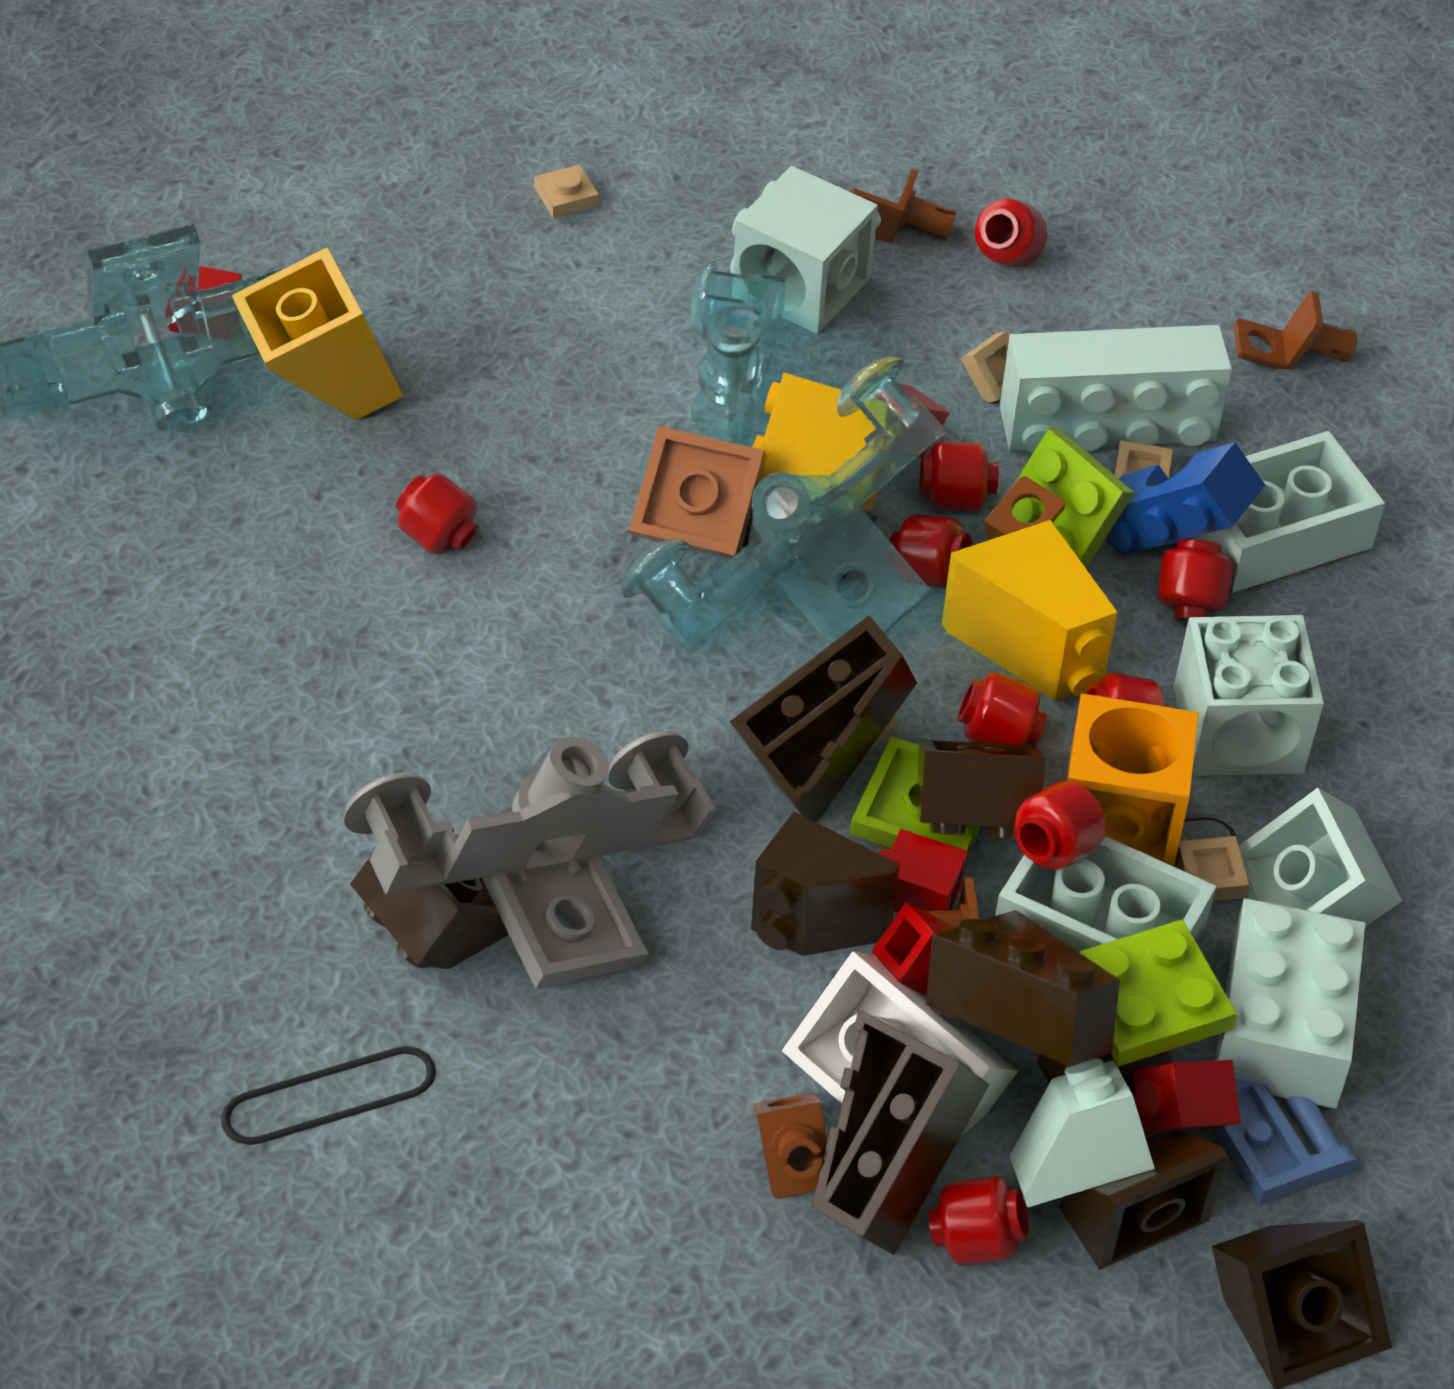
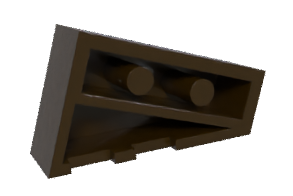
M868 615L730 720V723L747 748L798 813L817 822L914 689L917 681L904 656L872 617Z
M1014 910L986 919L962 920L959 923V927L932 934L927 1006L1069 1067L1112 1053L1120 980L1019 911Z
M858 1008L854 1029L859 1031L851 1068H844L840 1088L845 1090L837 1128L830 1127L812 1208L876 1246L895 1255L990 1084L960 1062Z

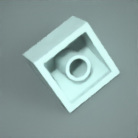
M1320 788L1312 791L1239 845L1249 882L1247 899L1365 922V927L1402 902L1355 808Z
M1092 1059L1072 1067H1067L1065 1069L1066 1075L1051 1080L1009 1155L1027 1207L1155 1169L1134 1097L1114 1060L1103 1063L1101 1059Z

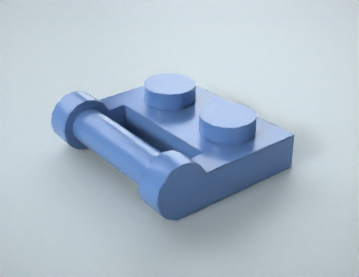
M1235 1079L1241 1124L1215 1128L1213 1130L1259 1205L1325 1181L1335 1180L1358 1170L1360 1161L1349 1145H1341L1319 1108L1312 1100L1300 1096L1288 1099L1283 1098L1317 1153L1310 1156L1269 1092L1268 1085Z

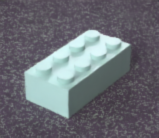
M1219 325L1010 334L999 406L1009 451L1027 450L1033 453L1048 428L1061 429L1085 451H1094L1106 446H1119L1120 440L1146 445L1183 443L1187 446H1197L1208 441H1216L1232 371Z

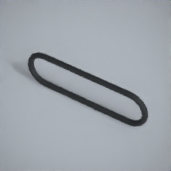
M410 1046L392 1048L244 1092L232 1098L224 1107L221 1115V1125L226 1135L237 1143L246 1145L264 1143L413 1098L425 1092L432 1085L436 1074L435 1064L429 1054L419 1048ZM400 1054L415 1055L422 1059L426 1065L427 1074L421 1085L403 1093L255 1137L242 1136L235 1132L230 1125L232 1110L239 1103L254 1097Z

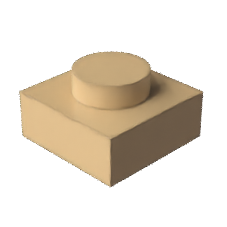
M580 164L534 176V187L553 218L599 206V194Z
M1008 331L992 335L961 358L981 398L988 403L998 401L1001 398L1010 336Z
M1120 440L1114 475L1119 479L1124 474L1159 464L1169 478L1173 449Z
M1236 836L1179 842L1176 855L1178 869L1216 885L1213 901L1246 898L1249 882Z

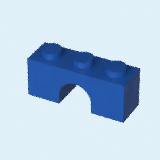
M1236 442L1196 453L1190 462L1170 479L1159 464L1124 474L1119 480L1135 493L1105 539L1116 551L1127 555L1233 527L1265 487V483Z

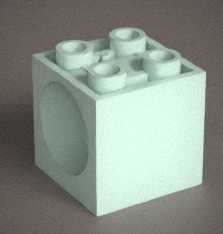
M791 165L776 181H770L763 190L762 195L748 209H742L735 218L732 227V235L735 237V248L730 266V273L733 275L732 294L818 334L871 278L878 205Z
M1303 615L1189 617L1173 689L1177 709L1199 712L1192 776L1304 773L1324 703Z

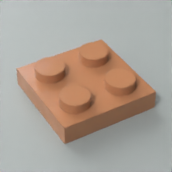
M658 426L629 532L634 537L738 561L767 454L762 449Z

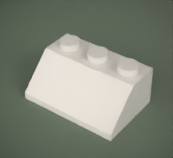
M852 951L782 1050L783 1053L842 1104L845 1090L840 1088L844 1068H851L859 1034V1031L854 1029L859 1008L960 1062L990 1084L962 1135L987 1115L1018 1072L1016 1068L955 1017L927 1006L926 995L899 983L875 955Z

